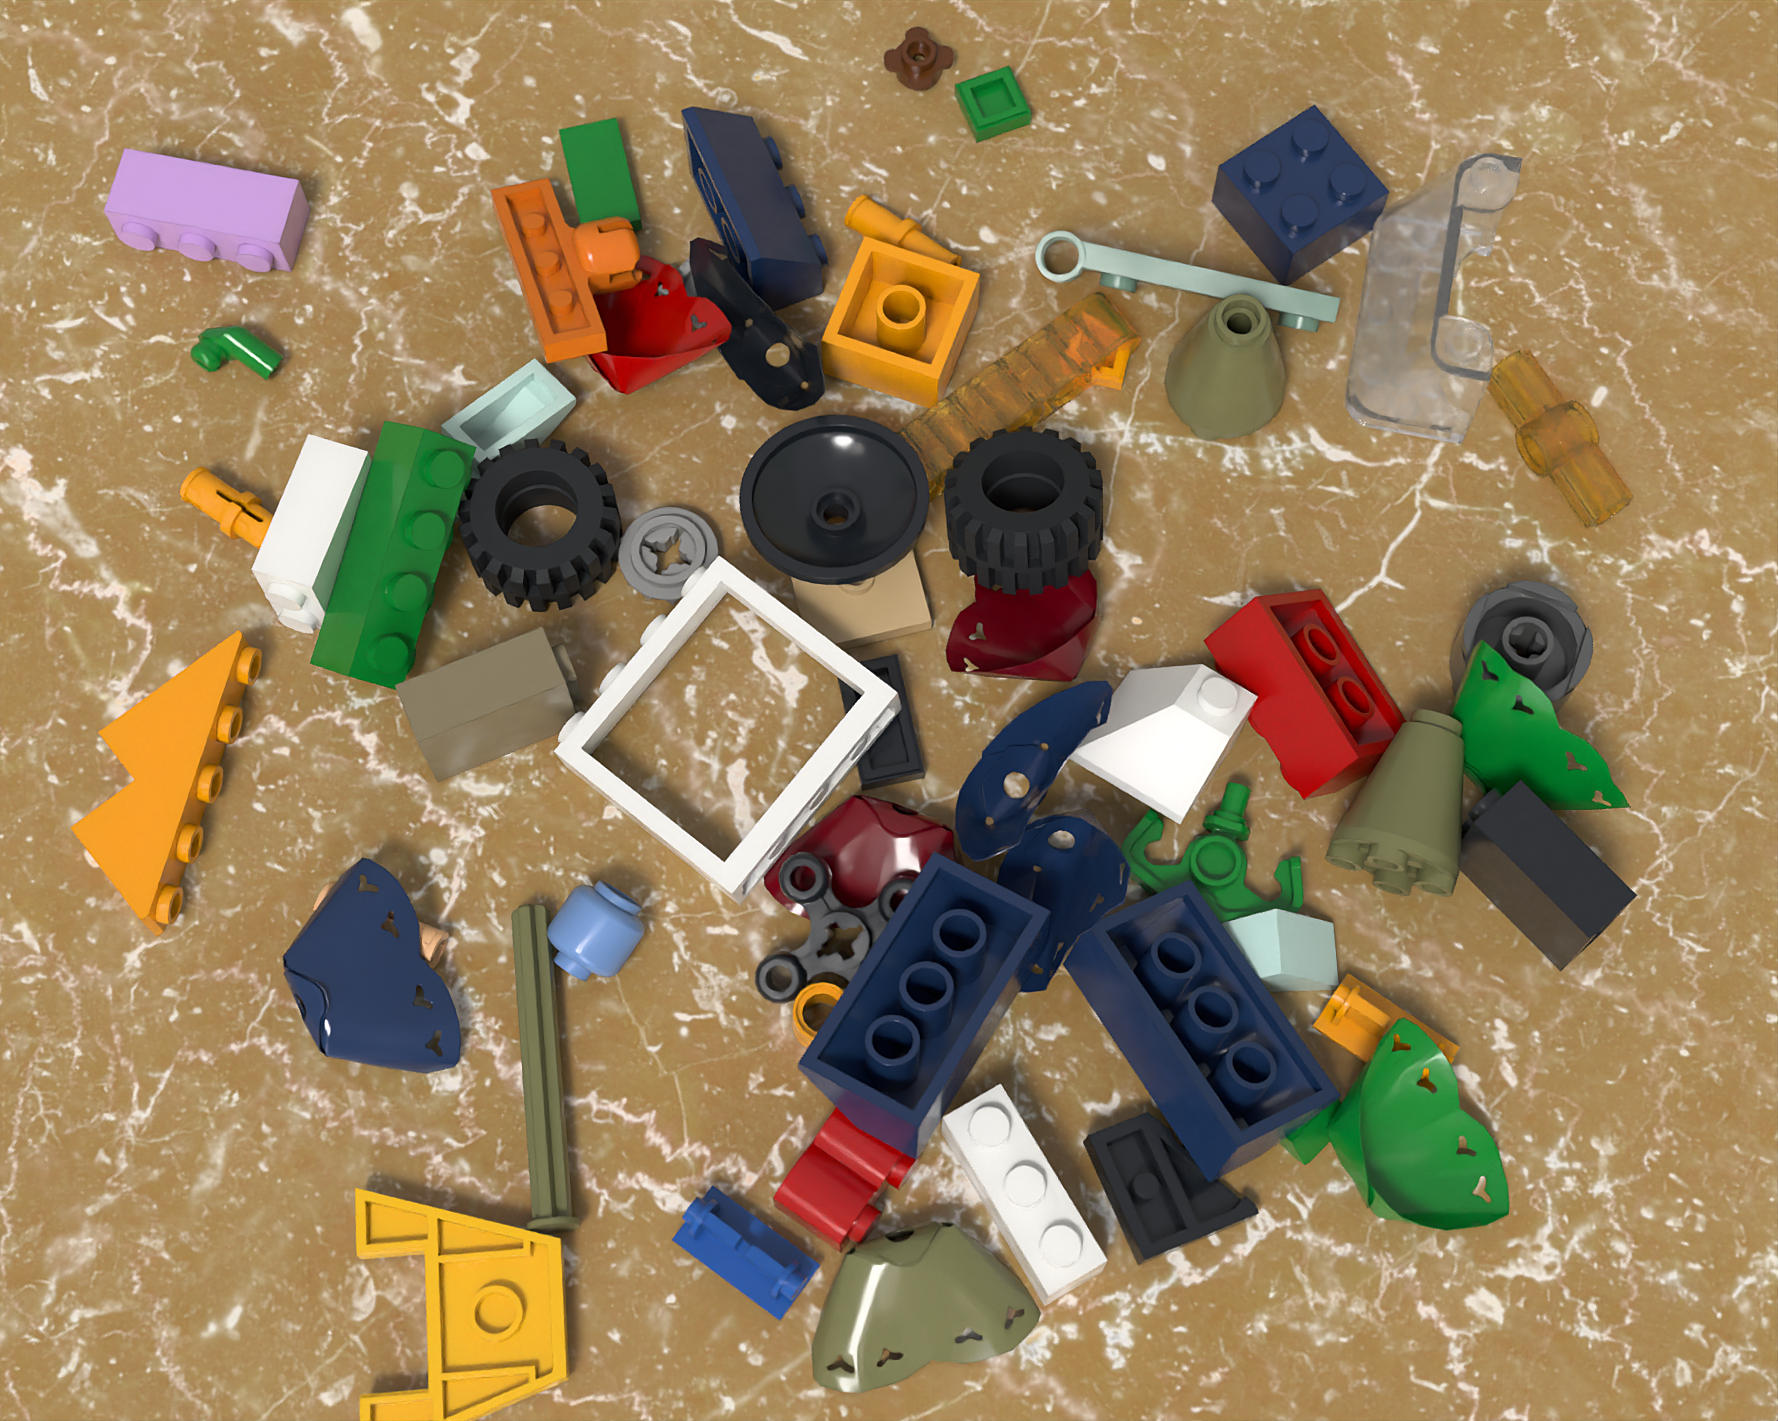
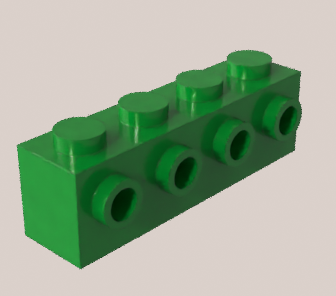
M384 421L310 664L396 690V684L405 681L406 675L411 671L415 663V646L425 614L430 610L434 601V584L443 555L450 547L453 539V522L460 499L472 477L471 464L476 451L475 446L425 428Z

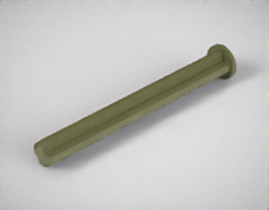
M527 904L519 906L511 914L533 1221L526 1223V1230L540 1234H555L576 1230L581 1225L580 1219L573 1217L553 945L547 936V929L551 923L550 911L545 905Z

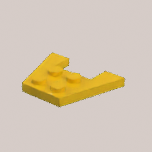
M355 1188L356 1252L360 1259L425 1254L429 1388L362 1394L359 1398L360 1421H475L570 1380L564 1243L560 1238Z

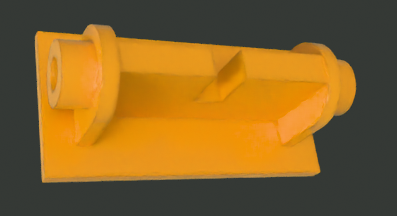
M1349 973L1338 986L1312 1026L1365 1063L1379 1041L1400 1018H1406L1418 1025L1443 1052L1450 1065L1460 1048ZM1398 1034L1394 1035L1393 1052L1411 1049L1409 1044L1400 1042ZM1424 1068L1423 1075L1417 1082V1085L1432 1091L1435 1085L1428 1080L1429 1069Z

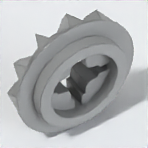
M675 507L658 508L639 516L626 529L619 547V564L628 586H632L640 592L647 601L653 598L666 600L674 605L678 599L683 598L681 591L688 578L699 567L704 566L708 569L718 557V544L710 526L695 513ZM679 538L680 558L687 562V564L671 563L667 570H663L661 575H659L660 564L658 556L652 553L651 550L654 552L656 550L667 552L672 544H676Z

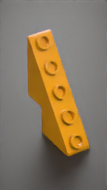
M237 630L98 732L134 778V781L70 827L139 919L156 937L165 931L167 924H174L180 913L183 902V889L179 886L187 863L193 864L200 853L203 842V828L200 826L207 803H214L221 790L223 769L220 763L227 743L233 744L239 735L243 719V711L239 706L246 685L252 686L260 672L262 663L261 649L250 647L240 630Z

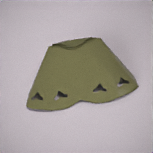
M922 1220L854 1246L846 1252L824 1301L811 1346L813 1379L820 1386L842 1392L862 1393L905 1380L917 1370L927 1365L931 1360L964 1364L992 1358L1012 1351L1038 1323L1041 1312L1027 1287L994 1253L952 1222L937 1223V1221ZM912 1235L910 1238L902 1242L891 1241L897 1238ZM1008 1307L1015 1310L1023 1309L1024 1314L1014 1317L1011 1326L1006 1329L1005 1323L1008 1316ZM968 1326L976 1334L983 1337L982 1340L968 1338L960 1343L955 1342V1339ZM884 1348L891 1352L903 1354L900 1359H888L881 1367L877 1366ZM841 1355L845 1362L855 1370L852 1373L843 1370L841 1367L835 1370H828L827 1366L834 1363L838 1356Z

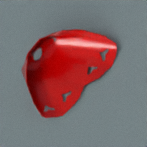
M640 254V260L636 263L635 268L642 271V274L650 275V279L641 280L634 288L602 295H592L606 332L608 350L583 356L590 367L599 373L615 391L626 395L701 358L729 340L732 333L731 323L713 302L707 298L687 295L683 277L677 269L670 264H664ZM661 281L662 289L668 290L669 293L666 296L659 295L655 297L658 283ZM696 315L698 322H706L707 326L698 328L693 332L691 316Z

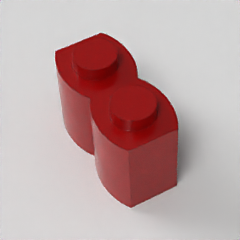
M836 1107L818 1132L814 1141L798 1159L773 1197L775 1208L841 1253L851 1240L859 1245L867 1239L882 1215V1211L876 1208L875 1204L889 1185L897 1190L904 1186L916 1169L921 1156L916 1160L860 1130Z

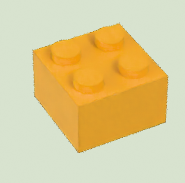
M864 236L821 340L823 373L938 411L978 310L980 274Z

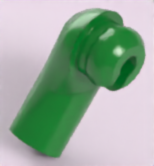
M237 325L205 329L198 335L200 341L190 351L191 359L208 372L217 371L224 360H239L266 381L275 373L284 360V356L246 328Z

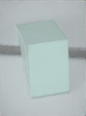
M1273 909L1221 923L1268 992L1336 990L1338 988L1339 981L1333 923L1280 909Z

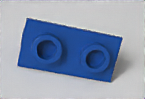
M713 1185L703 1199L697 1197L690 1204L682 1217L685 1223L672 1239L673 1242L779 1321H781L820 1267V1264Z

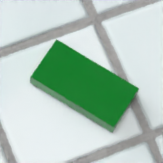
M617 118L559 129L580 224L619 216L629 220L633 227L631 230L634 232L643 230Z

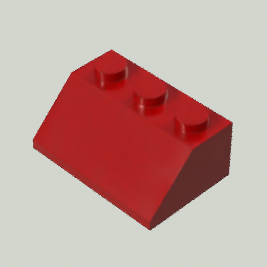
M1321 588L1256 596L1203 640L1214 657L1216 671L1258 696L1248 716V721L1252 728L1265 738L1280 762V770L1284 779L1293 789L1299 792L1303 800L1338 792L1371 774L1402 724L1407 722Z

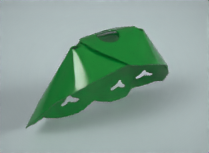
M1481 639L1472 649L1448 715L1463 725L1460 738L1465 743L1464 773L1484 796L1495 787L1505 795L1521 780L1551 810L1631 808L1624 794L1613 783L1608 764L1598 751L1583 738L1559 728L1555 710L1547 695L1530 679L1514 672L1503 657ZM1482 660L1485 661L1488 671L1498 677L1499 680L1497 682L1492 679H1483ZM1516 695L1522 697L1523 705L1531 708L1534 712L1533 714L1513 709L1516 703ZM1566 752H1571L1576 763L1584 765L1587 770L1568 769ZM1595 791H1600L1603 796L1602 799L1609 802L1611 806L1592 801L1595 797Z
M1406 1018L1398 1019L1379 1041L1327 1126L1329 1130L1328 1138L1340 1164L1353 1179L1367 1209L1370 1207L1377 1217L1444 1231L1487 1226L1509 1215L1508 1184L1499 1151L1484 1125L1459 1108L1457 1078L1443 1052L1418 1025ZM1398 1034L1400 1042L1409 1044L1411 1049L1393 1052L1394 1035ZM1424 1068L1429 1069L1428 1080L1436 1086L1437 1092L1435 1093L1417 1085V1082L1423 1075ZM1459 1136L1465 1137L1467 1148L1476 1152L1475 1156L1456 1153L1459 1148ZM1481 1176L1486 1178L1485 1192L1491 1198L1490 1203L1472 1193L1477 1187Z

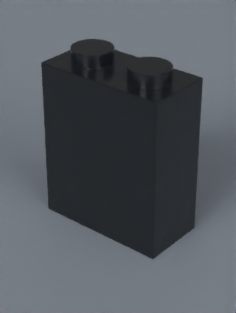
M1521 780L1505 795L1496 787L1492 789L1468 812L1467 816L1469 819L1462 825L1460 871L1560 971L1598 938L1637 896Z

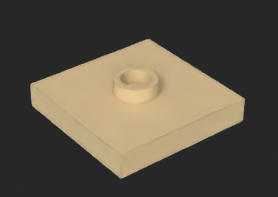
M844 522L835 523V524H832V525H838V524H842V523H844ZM913 550L887 571L856 583L822 585L801 581L789 576L800 618L842 650L932 629V619Z

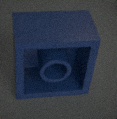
M1314 104L1219 165L1211 202L1279 284L1288 286L1376 229L1379 225L1389 191Z

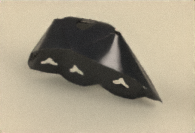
M700 237L690 241L689 264L697 297L707 298L713 302L732 325V333L729 340L717 348L737 378L744 380L767 405L777 409L799 411L815 405L825 393V380L817 346L798 335L790 326L779 319L770 306L752 291L735 270L725 246ZM715 253L723 254L727 256V258L721 260ZM751 319L753 321L752 325L746 327V320ZM776 343L786 345L790 353L789 361L781 367L771 366L765 359L767 350ZM802 382H807L808 386L807 388L802 389L800 388V384Z

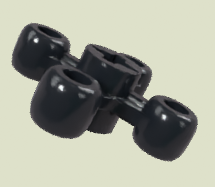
M800 852L791 855L783 863L779 871V885L788 899L800 904L807 911L811 921V931L807 941L799 949L791 952L777 951L767 955L759 962L755 971V985L758 992L764 999L772 1003L786 1004L794 1001L801 990L806 988L808 982L815 975L823 972H835L844 976L850 983L895 913L896 909L893 904L895 894L899 890L909 891L916 878L899 876L891 879L882 887L878 898L872 904L863 908H851L842 904L835 896L832 889L831 869L821 856L813 852ZM803 865L810 867L816 875V882L810 890L801 889L795 880L797 870ZM835 922L842 930L862 926L864 931L858 934L859 938L851 944L852 950L855 953L852 957H849L848 953L844 950L835 953L831 951L827 954L822 950L828 946L827 942L835 936L834 930L831 927ZM776 966H783L790 971L792 982L789 988L780 989L773 983L771 976Z

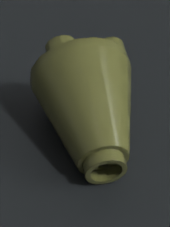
M1235 294L1223 299L1181 339L1169 356L1164 380L1169 405L1181 421L1190 426L1193 434L1201 440L1214 441L1219 438L1230 439L1251 435L1269 424L1281 410L1287 375L1269 313L1262 303L1246 294Z
M1420 709L1413 711L1410 722L1402 724L1334 830L1325 856L1326 861L1343 869L1351 871L1365 870L1374 874L1372 884L1378 889L1392 894L1409 896L1412 886H1416L1421 890L1439 896L1450 897L1453 895L1460 872L1465 743L1460 738L1463 725L1459 721L1448 715L1431 710Z

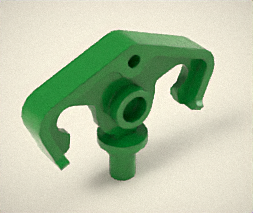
M1227 783L1219 810L1213 811L1212 815L1205 816L1202 823L1203 828L1211 833L1199 836L1190 843L1180 864L1153 865L1145 858V848L1150 843L1161 840L1164 826L1163 822L1158 818V814L1152 809L1146 813L1143 819L1129 833L1121 846V851L1131 867L1129 877L1150 895L1154 896L1190 879L1220 923L1273 909L1298 914L1303 904L1304 894L1300 856L1290 857L1288 860H1282L1274 873V879L1280 884L1281 895L1276 900L1265 901L1244 886L1247 860L1244 850L1236 841H1247L1251 833L1250 829L1246 827L1247 821L1243 817L1252 791L1241 784ZM1125 862L1124 864H1121L1122 870L1125 867Z

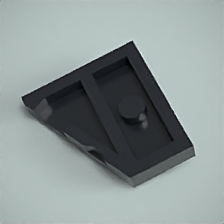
M1149 1112L1090 1134L1083 1141L1138 1266L1249 1221L1259 1214L1256 1205L1248 1197L1238 1198L1218 1179L1209 1183L1187 1149L1181 1147L1175 1141L1173 1133Z

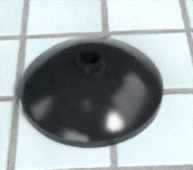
M823 415L807 418L775 433L764 442L748 463L742 477L739 494L740 513L744 530L760 556L770 565L788 576L801 581L822 585H843L864 581L895 566L913 549L919 540L927 522L930 500L927 475L921 460L913 448L901 436L880 423L850 415ZM832 517L846 519V522L838 525L827 523Z

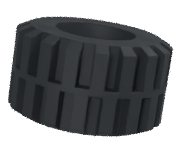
M1019 426L1018 432L1008 433L1006 428L992 431L993 438L991 439L977 438L970 443V452L960 451L953 459V469L947 470L944 480L949 550L953 560H959L960 570L967 577L977 574L978 584L991 589L994 585L1002 586V593L1016 595L1017 589H1029L1030 595L1042 594L1043 587L1052 585L1057 590L1068 585L1069 575L1081 577L1088 570V560H1096L1100 552V541L1103 540V479L1101 470L1096 469V459L1090 451L1081 452L1080 442L1072 437L1061 440L1059 439V431L1048 428L1043 433L1033 432V426ZM1018 508L1040 509L1028 513L1010 512V510Z
M538 438L524 440L525 449L514 452L511 444L498 449L501 459L494 463L486 457L477 466L481 478L475 479L471 477L470 483L464 491L467 500H462L459 503L458 515L462 523L459 528L478 578H483L486 588L495 597L503 592L506 603L516 608H520L523 601L527 600L533 612H546V603L557 602L560 611L572 607L570 598L577 594H580L584 601L596 594L593 582L597 579L606 584L613 575L610 561L619 562L620 538L623 536L622 522L612 483H608L606 472L598 462L591 465L587 452L576 447L571 454H568L565 442L551 439L549 447L543 448L540 447ZM544 505L559 506L576 515L575 522L567 534L549 545L538 547L525 546L507 537L515 520L521 514L534 507Z

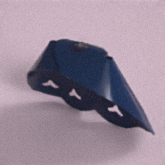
M1086 681L1042 700L1013 719L982 751V758L970 772L959 791L955 809V828L962 851L973 861L986 860L1020 845L1028 821L1036 807L1046 797L1049 787L1057 778L1065 762L1090 730L1107 723L1113 688L1108 681ZM1102 706V709L1100 711V722L1098 724V719L1096 718V715ZM1042 743L1048 745L1047 751H1042L1040 748ZM1012 772L1023 774L1029 781V790L1022 798H1011L1003 789L1006 776ZM987 817L993 819L994 823L992 825H987L985 822Z
M1080 809L1051 815L1026 825L1020 845L1009 849L999 868L997 884L1051 911L1046 948L1036 963L1044 971L1041 974L1030 972L1019 992L1045 991L1050 980L1063 962L1067 951L1074 945L1077 938L1084 932L1092 929L1107 912L1125 902L1131 867L1120 847L1090 809ZM1057 831H1066L1073 835L1075 843L1070 848H1057L1051 845L1048 839ZM1124 862H1125V867H1124V869H1123V871H1122V881H1121V867H1120V866H1121V864H1124ZM1034 866L1040 867L1041 871L1033 870ZM1100 894V896L1104 898L1103 902L1097 903L1095 908L1090 912L1091 908L1097 900L1098 895ZM1059 943H1063V946L1057 952Z
M367 858L360 859L344 872L315 909L283 955V967L285 970L283 974L299 1007L304 1024L319 1051L326 1057L424 1074L454 1068L460 1058L461 1035L459 1019L450 993L442 978L419 957L420 926L415 910L401 884L384 867ZM360 875L366 877L367 884L378 887V892H359ZM389 911H392L394 914L392 924L399 932V937L397 938L388 930L381 928V925L388 917ZM420 985L422 987L423 998L432 1004V1009L413 1005L416 998V986ZM436 1030L441 1032L438 1046L442 1050L441 1056H438L435 1051L426 1047V1044L433 1038Z

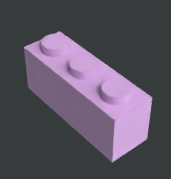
M124 148L104 212L118 239L135 249L150 251L155 247L179 251L186 257L197 261H210L213 258L237 262L241 266L256 272H268L271 268L292 272L310 213V207L299 180Z

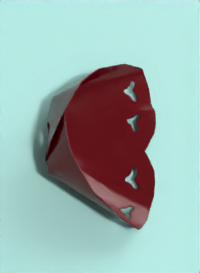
M1089 568L1081 577L1069 575L1068 585L1057 590L1052 585L1043 587L1042 594L1030 595L1029 589H1017L1016 595L1002 593V588L994 591L992 588L988 589L979 585L977 574L974 575L976 602L959 612L953 623L945 649L946 660L951 672L994 678L1072 682L1073 679L1075 680L1090 652L1093 639L1103 618L1099 616L1097 581ZM978 623L982 624L986 640H971L969 638L970 635L977 632L976 625ZM964 658L968 659L970 663L979 669L966 671L968 664H966Z
M852 795L788 846L764 876V886L775 900L790 912L810 920L807 911L800 904L788 899L779 885V871L783 863L791 855L800 852H813L821 856L831 869L832 889L839 901L851 908H863L872 904L878 898L882 887L891 879L899 876H911L917 879L933 852L964 867L965 864L953 830L946 824L941 823L940 819L894 802L865 795ZM803 865L797 870L795 880L801 889L810 890L816 882V875L810 867ZM899 890L895 894L893 904L896 910L908 893L907 890ZM836 922L831 926L833 928H840Z

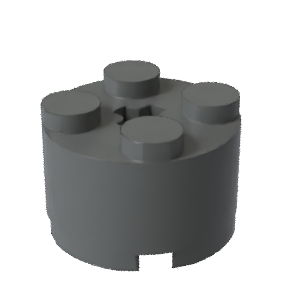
M1526 580L1508 583L1506 587L1491 593L1488 592L1479 598L1471 608L1452 645L1449 663L1454 696H1456L1472 649L1483 639L1503 657L1514 672L1535 683L1551 700L1555 713H1557L1568 701L1584 677L1593 655V637L1589 625L1586 629L1581 617L1576 612L1578 606L1568 595L1557 588L1541 582ZM1516 650L1524 653L1523 657L1518 656ZM1482 660L1483 679H1492L1497 682L1499 680L1498 677L1488 671L1485 661ZM1516 695V703L1513 709L1533 714L1534 712L1531 708L1523 705L1522 697Z

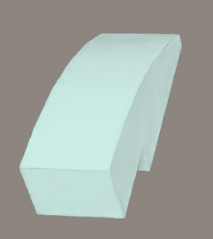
M534 358L441 425V434L476 447L471 464L472 478L480 479L481 476L477 466L486 457L494 463L501 459L498 449L511 444L514 452L525 449L524 440L538 438L539 445H541L576 405V397ZM465 492L462 493L460 501L467 500ZM458 509L456 512L453 525L460 520L458 515Z

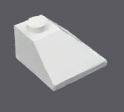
M1203 664L1130 670L1112 695L1107 723L1090 730L1069 759L1181 824L1237 741L1258 696ZM1100 713L1096 717L1098 719V724L1100 722L1101 717Z

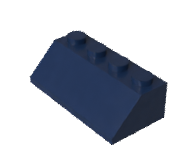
M933 852L798 1062V1069L857 1128L917 1160L1046 948L1051 911Z
M1190 879L1102 918L1092 929L1080 936L1063 962L1064 967L1209 1183L1260 1157L1333 1104L1341 1096Z

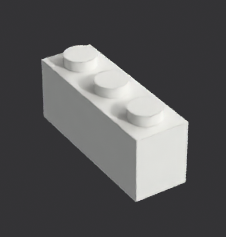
M1001 1084L942 1117L941 1133L1044 1306L1103 1271L1108 1260Z

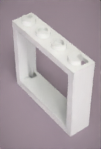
M718 556L708 569L704 566L699 567L688 578L681 591L682 600L668 616L661 614L649 624L640 639L642 647L627 665L623 662L617 664L606 675L599 688V693L602 695L586 714L580 711L568 720L559 733L558 742L560 744L554 752L568 769L738 905H741L902 707L898 692L730 563ZM728 592L862 696L728 859L723 862L590 755Z

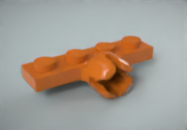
M549 178L490 190L493 210L546 363L607 351L606 332L592 295H602L634 288L642 280V271H633L635 270L636 263L640 260L641 252L634 231L631 230L633 227L629 220L613 216L581 223L576 228L569 227L564 221Z

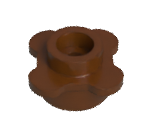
M921 27L908 29L905 33V40L896 49H889L884 54V67L886 70L892 73L895 72L897 79L903 86L915 91H926L934 86L941 77L942 69L950 68L954 62L952 49L948 46H939L929 38L928 31ZM915 56H922L924 60L914 61L913 58Z

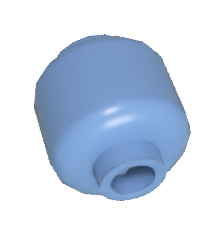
M598 880L594 887L584 884L577 886L572 890L547 929V936L550 942L559 950L553 959L554 962L582 981H587L592 972L602 977L615 976L622 969L644 935L645 925L637 916L642 907L628 895L602 880Z

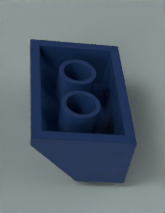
M695 106L681 110L689 172L723 246L727 248L738 274L752 291L767 303L774 312L822 294V269L829 267L828 258L818 234L807 235L801 222V219L806 217L805 209L795 185L784 186L778 173L779 170L783 169L782 160L771 135L762 138L751 116Z

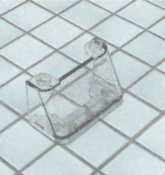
M1477 153L1469 156L1386 207L1376 219L1370 237L1345 390V407L1350 416L1359 424L1373 429L1462 444L1490 382L1494 345L1488 330L1478 322L1448 315L1453 277L1456 278L1461 262L1469 255L1478 252L1477 255L1490 256L1494 246L1496 228L1504 209L1512 202L1519 184L1522 158L1495 153Z

